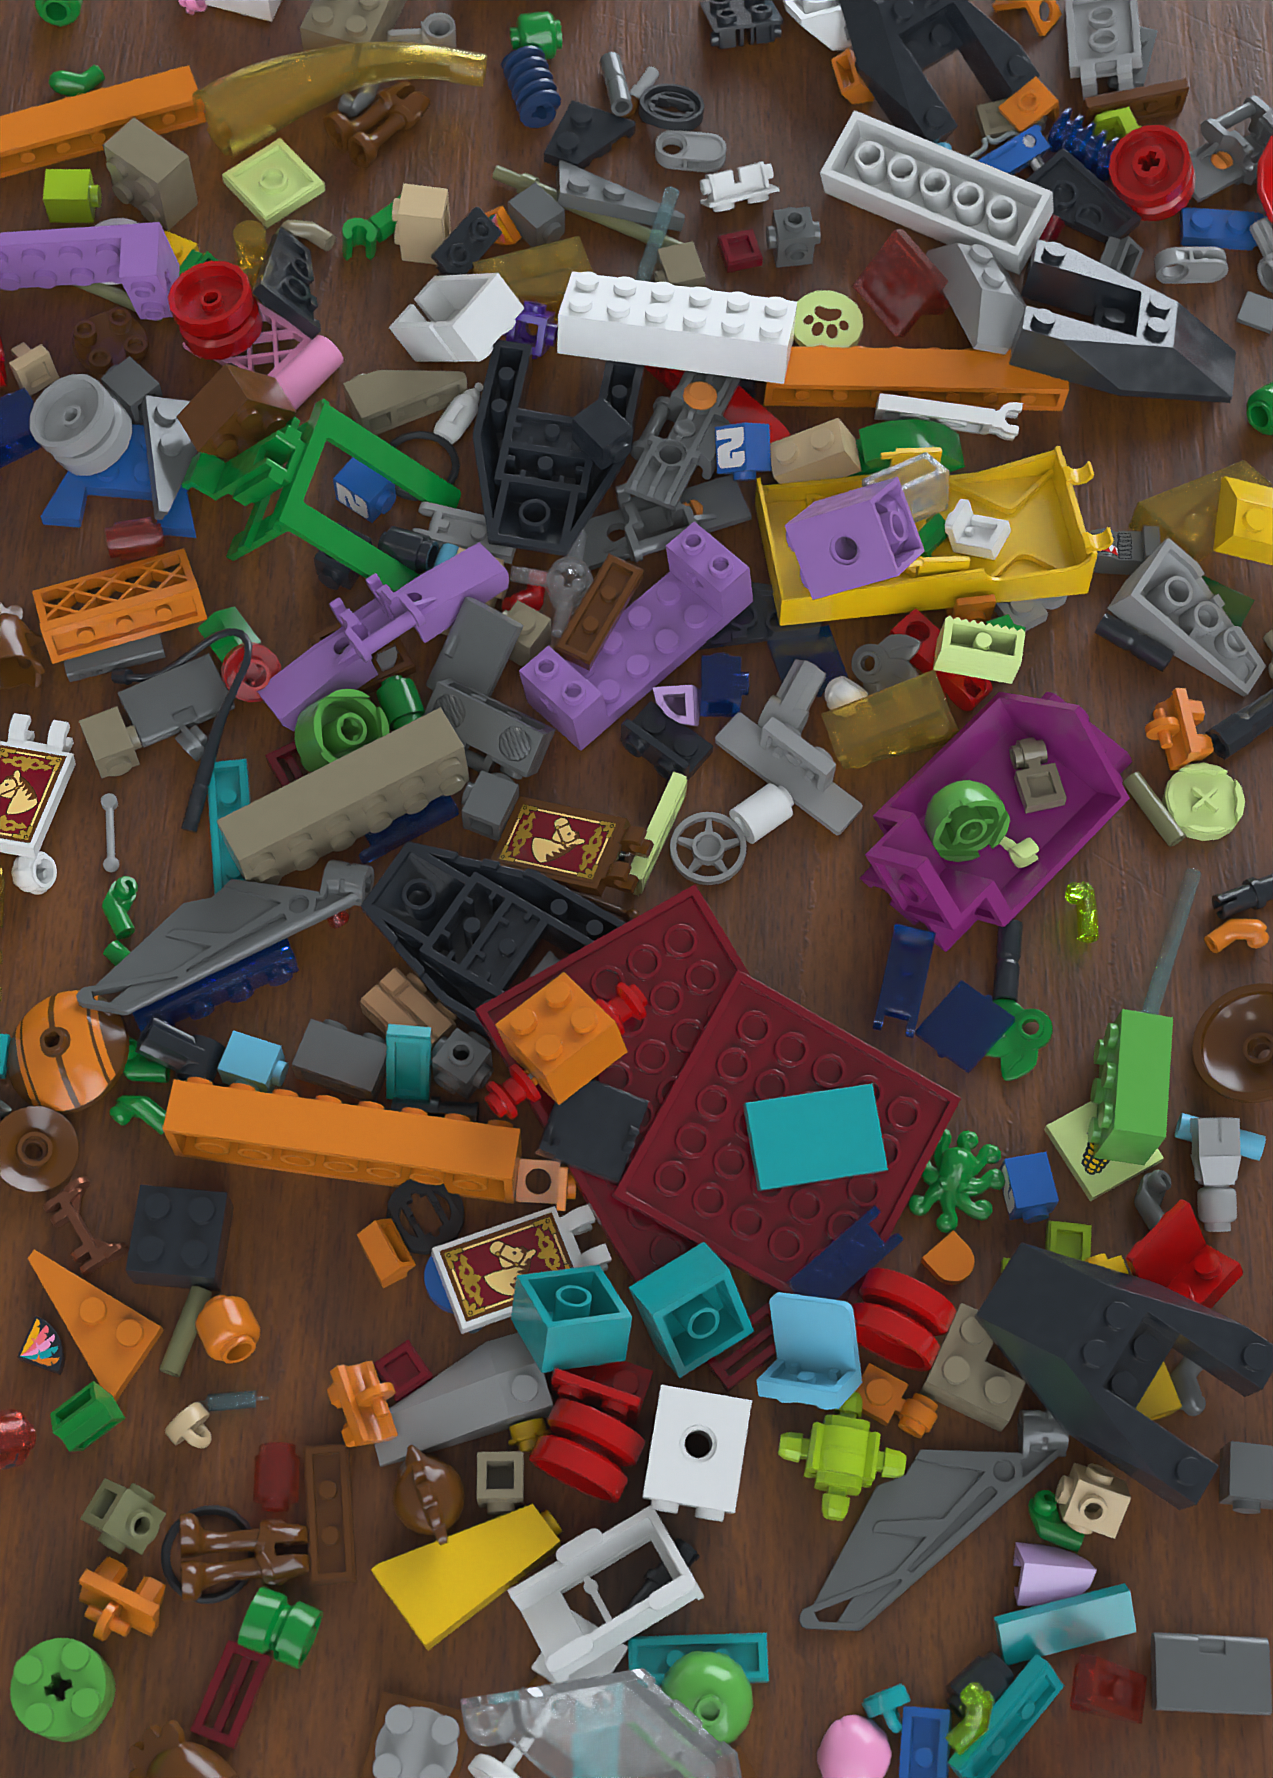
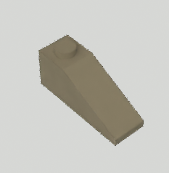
M376 370L368 374L357 375L350 381L343 383L346 405L354 421L374 435H378L448 407L457 395L463 394L467 390V377L463 371Z

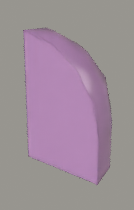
M694 685L653 687L656 703L668 717L680 724L698 726L700 718L699 688Z
M1016 1542L1013 1566L1021 1567L1018 1587H1014L1017 1605L1034 1607L1081 1595L1091 1586L1097 1570L1086 1559L1064 1549Z

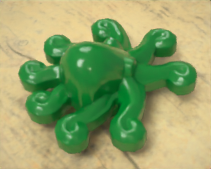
M945 1129L934 1152L936 1167L932 1166L929 1160L921 1175L924 1182L929 1186L924 1196L913 1195L909 1199V1210L916 1216L926 1215L932 1205L939 1201L943 1214L936 1219V1227L943 1233L952 1232L958 1226L955 1207L974 1219L980 1221L988 1219L993 1212L992 1204L987 1200H978L974 1203L970 1197L980 1195L989 1188L1001 1190L1005 1186L1004 1174L996 1168L988 1170L981 1178H974L983 1170L986 1164H997L1001 1159V1151L995 1145L986 1144L982 1146L978 1155L974 1157L971 1150L975 1149L978 1145V1136L972 1131L960 1133L956 1141L957 1147L948 1148L952 1135L949 1130Z

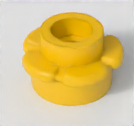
M544 1418L524 1421L509 1427L512 1440L508 1441V1444L510 1446L518 1445L520 1452L532 1451L538 1437L550 1435L551 1430L546 1429Z

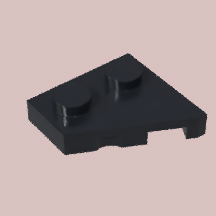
M572 100L544 152V162L558 167L559 160L585 169L591 164L592 160L610 152L614 142L623 136H626L628 139L632 137L635 133L636 122Z

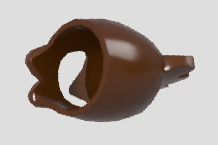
M1 602L0 690L13 689L25 684L32 689L40 688L46 669L30 647L44 642L43 635L29 630L22 621L23 611L21 607L11 605L5 608ZM19 657L30 660L32 664L28 669H22L17 659Z
M409 1445L407 1447L406 1460L397 1469L398 1478L392 1491V1504L397 1517L405 1527L418 1534L434 1535L441 1546L448 1543L447 1529L452 1527L460 1518L465 1504V1488L460 1475L451 1465L443 1462L437 1454L422 1453L414 1445Z
M175 1720L167 1722L163 1728H160L158 1725L148 1727L143 1733V1741L136 1742L129 1749L130 1759L136 1766L129 1772V1778H238L229 1763L217 1753L203 1745L186 1741L184 1730Z

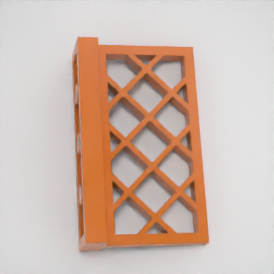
M185 548L32 591L40 620V629L52 664L207 619L200 591ZM179 565L172 573L163 571L165 568ZM140 577L134 584L125 582L129 578ZM153 580L162 582L156 589L147 587ZM101 588L96 594L87 593L90 589ZM115 591L124 593L118 600L109 598ZM58 598H63L57 605L44 603ZM76 602L85 604L79 611L70 609Z

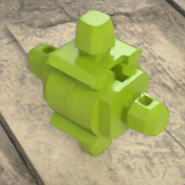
M854 1392L839 1409L834 1410V1413L837 1415H825L823 1424L814 1422L809 1439L803 1438V1433L793 1432L781 1434L778 1455L783 1459L797 1463L799 1459H806L804 1476L815 1478V1489L827 1491V1493L822 1495L821 1511L823 1517L829 1520L842 1521L844 1519L850 1502V1498L846 1497V1495L859 1496L862 1487L871 1488L876 1472H881V1477L898 1478L903 1476L905 1472L906 1455L901 1451L885 1448L884 1452L879 1451L881 1434L869 1432L870 1422L857 1419L861 1418L862 1398L858 1392Z

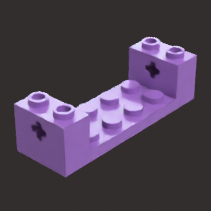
M160 222L0 233V289L14 291L19 288L29 287L53 288L60 285L75 284L88 286L92 283L113 282L123 285L140 319L160 320L165 317H173L169 307L168 295L172 284L179 277V263Z
M695 521L666 545L670 572L623 611L590 671L568 660L565 661L549 645L519 670L527 702L580 751L753 602L750 568Z

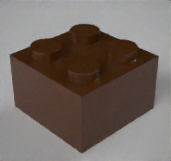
M225 364L176 417L198 452L232 459L277 430L284 428L286 423L297 412L276 378Z

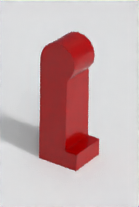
M915 608L891 629L889 635L902 634L919 640L921 647L909 662L947 693L950 700L957 707L964 711H971L993 691L991 681L933 670L936 643L940 630Z

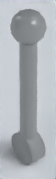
M108 793L101 798V805L106 810L107 858L103 862V867L108 872H115L119 868V860L115 858L114 810L118 807V801L115 795Z

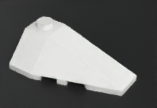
M783 0L786 11L802 27L831 50L843 51L852 46L851 40L847 41L844 31L846 23L840 5L837 6L836 0Z

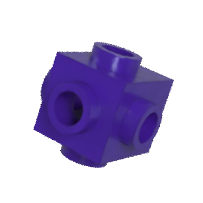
M524 301V309L516 317L514 327L503 334V336H506V341L532 345V359H536L538 356L541 357L546 353L550 346L554 347L558 337V324L554 323L556 312L546 311L545 304ZM529 323L539 325L537 333H532L529 330Z

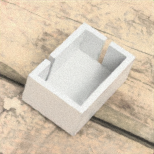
M499 273L434 276L414 298L431 322H427L414 304H409L389 329L415 362H479L491 354L493 351L492 345L498 338L514 327L515 319L524 307Z

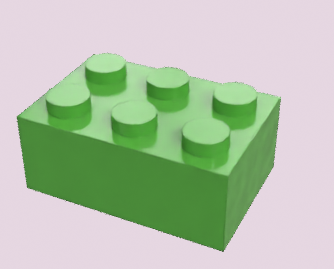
M1122 1009L1114 1023L1107 1024L1104 1038L1097 1040L1094 1049V1064H1099V1078L1094 1079L1091 1089V1103L1098 1104L1097 1118H1091L1088 1129V1142L1094 1143L1093 1158L1145 1165L1166 1138L1173 1017Z

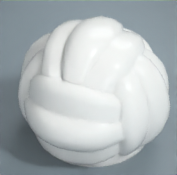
M841 676L828 683L825 689V700L827 707L833 715L843 718L855 717L866 709L868 705V692L852 680Z
M39 851L36 859L18 856L14 861L11 871L13 883L24 892L36 895L43 894L51 888L56 879V864L48 854Z

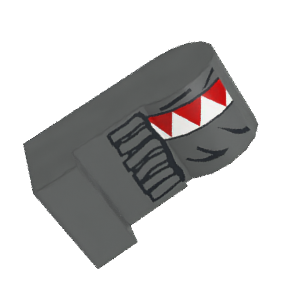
M1143 526L1142 531L1115 532L1111 530L1114 542L1109 548L1097 551L1098 555L1093 572L1131 575L1160 545L1159 526ZM1095 529L1088 533L1097 535L1106 529Z

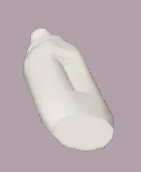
M476 383L474 388L457 395L436 423L433 433L442 436L451 444L457 442L478 413L480 391L483 390V385Z

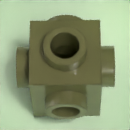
M105 1478L80 1520L101 1532L97 1541L111 1550L121 1554L126 1547L142 1555L147 1545L155 1539L159 1531V1525L166 1513L152 1505L156 1496L144 1488L132 1483L128 1489Z

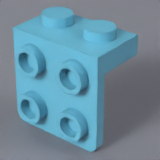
M781 1292L776 1293L771 1297L769 1304L777 1360L756 1380L758 1395L774 1398L782 1403L798 1402L816 1405L818 1408L825 1410L839 1409L862 1384L852 1306L846 1301Z

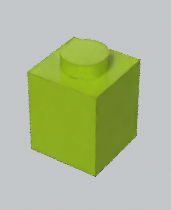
M46 169L43 201L50 223H94L95 208L101 207L100 185H94L90 169Z

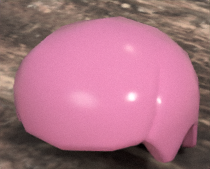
M853 1714L843 1716L841 1720H836L828 1728L817 1751V1762L823 1778H883L889 1768L892 1753L887 1734L872 1719Z

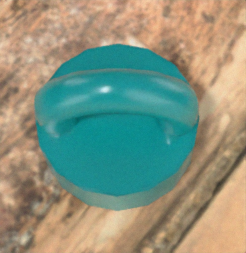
M900 1683L864 1698L862 1705L868 1719L883 1714L890 1730L894 1733H899L902 1730V1720L897 1707L911 1700L905 1685Z

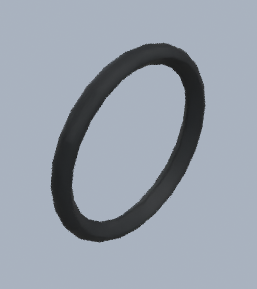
M411 431L396 437L389 443L396 448L398 445L411 439L422 438L437 442L450 455L452 469L447 482L454 485L460 469L459 457L452 444L442 436L427 431ZM395 485L397 496L406 500L420 501Z
M207 1505L187 1512L194 1514L197 1518L204 1515L223 1516L235 1522L241 1530L252 1529L250 1524L239 1513L227 1507ZM178 1518L164 1538L161 1548V1566L170 1587L182 1597L181 1583L177 1580L170 1562L172 1544L179 1532ZM248 1552V1558L253 1557V1552ZM249 1579L237 1580L227 1589L214 1594H201L200 1598L194 1602L211 1604L227 1600L237 1594L248 1583Z

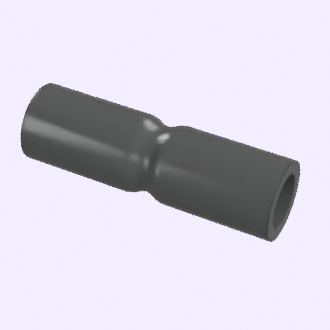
M608 52L601 57L600 66L605 85L607 86L606 90L611 110L615 115L624 116L632 110L633 105L621 58L615 52Z

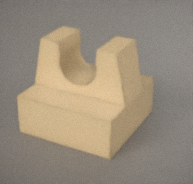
M22 342L11 349L16 359L11 361L9 365L20 390L27 398L60 379L49 352L42 344L31 350Z

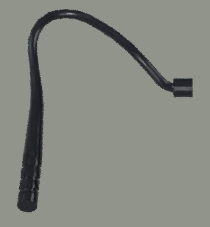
M226 628L213 633L160 670L146 674H134L130 669L115 668L111 674V679L114 683L130 685L132 682L146 681L185 664L206 647L224 637H239L244 644L242 664L212 725L194 779L192 793L190 794L184 821L181 829L197 833L198 824L200 823L208 794V786H210L223 729L238 689L251 662L252 642L244 631L237 628Z

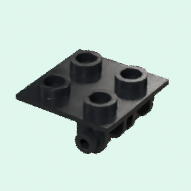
M709 0L700 2V7L713 32L709 33L711 47L717 46L718 49L736 47V36L739 47L744 46V28L747 31L749 45H754V27L756 44L774 42L775 38L781 37L780 24L783 23V19L772 0Z

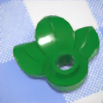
M998 999L985 1004L984 1011L990 1022L977 1030L970 1045L971 1050L983 1056L1001 1057V1072L1005 1081L1021 1078L1036 1066L1039 1049L1046 1046L1053 1035L1052 1022L1043 1011L1033 1008L1024 1010L1014 1000ZM1027 1023H1037L1039 1025L1038 1031L1033 1035L1026 1034L1024 1027Z

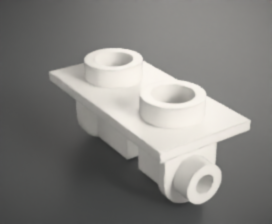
M758 162L737 168L740 182L736 183L734 182L732 170L706 175V179L700 180V188L702 194H708L709 198L700 200L701 204L709 208L713 207L714 212H720L734 208V202L747 199L748 203H758L768 200L769 193L779 191V187L769 184L768 179L773 178L771 164Z

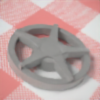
M701 812L687 817L676 827L670 842V854L675 868L684 878L702 885H715L730 880L741 869L746 858L747 845L743 831L731 818L716 812ZM706 821L705 831L699 833L694 839L680 837L682 832L692 824ZM712 821L729 827L737 838L723 840L718 833L713 832ZM677 844L692 850L694 860L688 869L681 863L677 855ZM740 845L739 857L736 863L728 870L722 861L724 851ZM702 865H714L721 874L702 876L694 872Z

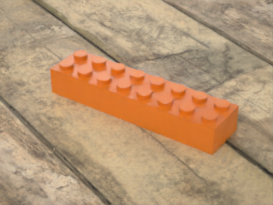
M189 1077L187 1081L173 1080L162 1129L175 1156L391 1187H399L402 1183L412 1179L413 1181L428 1185L444 1184L448 1193L459 1194L461 1197L514 1204L519 1161L522 1158L521 1131L518 1128H513V1124L506 1121L489 1120L487 1124L470 1122V1118L460 1114H446L444 1118L427 1116V1112L410 1107L403 1108L401 1112L384 1110V1106L369 1101L359 1102L358 1106L342 1104L338 1098L326 1095L316 1096L315 1100L300 1098L297 1093L284 1089H275L272 1094L257 1092L254 1087L242 1083H232L230 1087L215 1086L211 1081L199 1077Z

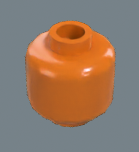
M219 1295L211 1298L205 1303L204 1308L199 1312L195 1321L196 1331L206 1353L212 1359L224 1361L225 1363H237L249 1357L254 1352L261 1336L260 1326L249 1304L241 1297Z

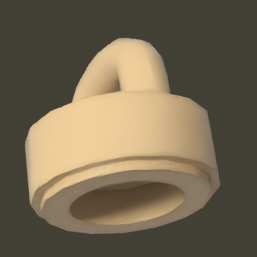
M194 1402L168 1424L165 1434L175 1445L186 1440L196 1448H206L211 1443L212 1438L210 1431L203 1423L210 1414L200 1402Z

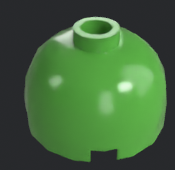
M963 780L943 787L932 797L927 805L924 824L929 839L939 855L945 860L961 862L980 857L978 851L985 848L988 844L991 849L996 847L1008 831L1010 818L1002 800L992 789L977 781Z
M693 1651L676 1660L664 1675L660 1693L661 1713L670 1732L687 1746L701 1750L721 1749L737 1740L748 1726L753 1709L752 1687L742 1667L728 1655L720 1652Z

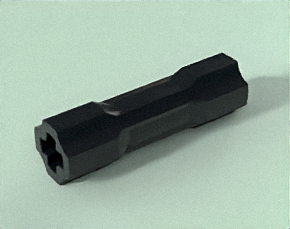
M1273 688L1239 712L1231 714L1205 732L1206 735L1211 737L1214 752L1217 756L1224 760L1252 742L1255 737L1273 726Z

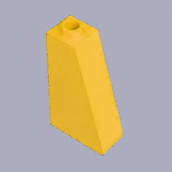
M531 1504L448 1537V1543L440 1546L438 1541L381 1562L371 1570L427 1651H429L554 1554L561 1547L557 1535L562 1532V1529L547 1509L539 1513L536 1507Z

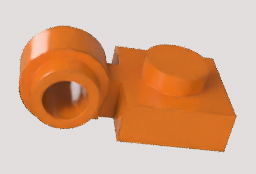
M869 1363L862 1375V1384L855 1390V1392L860 1393L862 1398V1413L886 1427L893 1414H896L900 1419L898 1423L899 1428L909 1435L922 1438L924 1432L929 1433L938 1417L935 1412L938 1405L930 1398L919 1393H914L912 1399H903L902 1397L909 1384Z

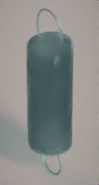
M255 1390L207 1394L206 1401L208 1399V1404L205 1405H208L209 1412L256 1408V1399L267 1400L269 1397L257 1398Z

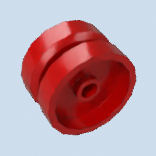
M1145 125L1125 135L1118 141L1111 153L1109 173L1116 194L1141 217L1142 221H1161L1172 217L1182 210L1192 197L1195 189L1196 175L1187 143L1177 131L1163 125Z
M208 261L197 264L181 273L171 286L168 295L170 311L179 326L185 345L194 355L208 360L227 359L244 352L259 338L264 324L262 313L256 298L253 296L248 277L239 266L227 261Z
M884 1268L869 1269L858 1292L864 1303L852 1305L857 1344L893 1364L916 1371H929L941 1347L934 1336H944L948 1332L957 1312L954 1305L941 1293L910 1276Z
M564 1398L557 1399L547 1419V1424L556 1435L539 1436L529 1456V1461L547 1475L581 1493L609 1503H618L628 1483L627 1476L618 1466H636L646 1441L631 1428L607 1414L576 1401Z

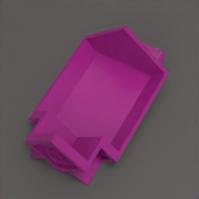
M999 691L873 815L884 836L865 854L872 866L859 879L870 888L873 886L883 888L892 898L890 905L914 926L919 921L924 923L934 938L933 942L943 951L947 952L977 920L1005 927L1130 799L1122 784L1123 780L1120 774L1133 761L1126 750L1089 721L1088 714L1080 705L1066 703L1057 694L1052 692H1046L1041 698H1034ZM1034 737L1036 740L1042 739L1047 750L1048 761L1041 764V766L1051 763L1056 764L1067 799L1065 805L1025 814L1014 779L1016 771L1022 769H1014L1010 759L1009 748L1016 745L1017 740ZM972 780L987 785L999 796L1009 814L1010 823L1005 836L1012 839L1016 844L1026 838H1031L1039 848V851L1036 853L1038 860L1027 867L1018 868L1012 862L1009 852L1000 844L993 849L988 844L985 848L978 851L980 857L973 860L961 862L945 860L932 845L924 824L928 803L943 787L956 781Z

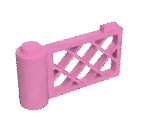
M258 303L263 322L267 321L270 323L272 331L261 332L254 344L273 342L274 352L253 354L251 346L247 349L246 356L230 357L215 361L222 366L227 363H233L239 368L253 372L254 365L274 362L275 368L267 376L276 378L294 409L297 410L344 363V358L339 349L326 337L317 335L311 340L286 319ZM295 339L300 342L292 350L279 351L278 341ZM183 342L182 344H183L184 348H185L186 350H188L189 352H191V351L189 350V348H188V347L185 345V343Z

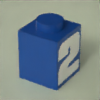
M738 423L715 427L717 474H733V481L756 480V473L772 471L769 424Z
M353 457L333 478L336 500L371 523L381 513H387L395 503V484Z
M1047 1152L1004 1159L999 1170L1003 1172L1005 1178V1186L1002 1188L1009 1219L1023 1218L1024 1223H1035L1047 1219L1049 1213H1052L1059 1202Z

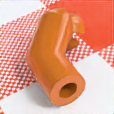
M1232 918L1205 936L1204 941L1213 953H1218L1237 939H1246L1248 946L1251 948H1261L1268 943L1269 935L1265 931L1267 926L1258 919Z

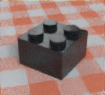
M140 1185L126 1264V1272L133 1283L191 1289V1286H198L209 1291L221 1292L234 1210L228 1193Z

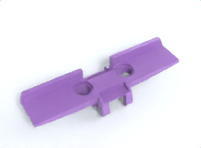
M479 542L421 574L395 592H392L387 584L383 585L375 573L365 579L375 599L354 613L350 609H346L339 597L329 603L342 627L307 650L272 677L265 688L257 692L282 725L295 731L300 712L309 705L337 690H356L379 675L371 661L373 659L371 654L413 626L424 643L428 642L453 625L465 597H472L485 604L506 590L509 582L507 570ZM347 646L341 654H338L342 648Z

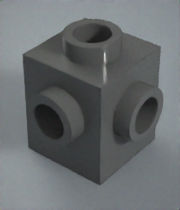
M788 207L781 210H773L772 226L766 227V241L768 249H773L776 268L812 264L815 244H820L821 234L819 222L812 220L810 207Z
M457 1027L449 1038L443 1036L431 1052L433 1075L436 1083L452 1094L457 1092L469 1100L477 1088L482 1089L493 1074L492 1052L489 1049V1043L475 1032L470 1031L466 1034ZM462 1056L466 1060L459 1061L458 1058Z

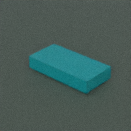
M388 1024L386 1033V1099L398 1097L401 1099L429 1100L431 1086V1027Z

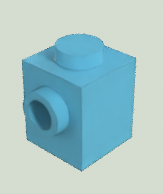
M233 1031L217 1069L222 1082L225 1084H247L254 1087L257 1092L272 1094L275 1085L281 1087L289 1064L285 1062L286 1059L280 1045Z

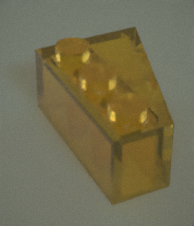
M580 236L472 262L473 274L499 273L522 305H524V301L545 304L546 311L556 312L555 321H558V314L572 272L593 273Z
M1243 460L1138 502L1129 527L1133 531H1142L1143 526H1159L1160 544L1167 538L1171 539L1199 564L1213 552L1221 479L1227 476L1271 488L1273 484Z
M935 670L821 714L835 755L844 770L861 768L873 762L945 745L960 731L949 699Z

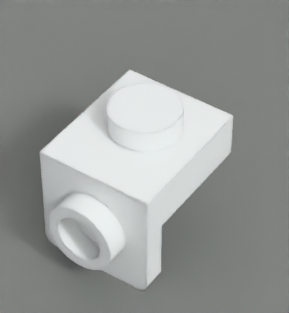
M966 499L959 500L955 509L948 514L945 521V532L948 535L953 552L992 560L996 559L1011 533L1007 520L973 514L970 502Z

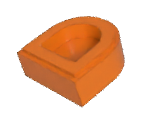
M953 1230L924 1255L920 1262L941 1283L957 1285L969 1277L975 1261L970 1247Z

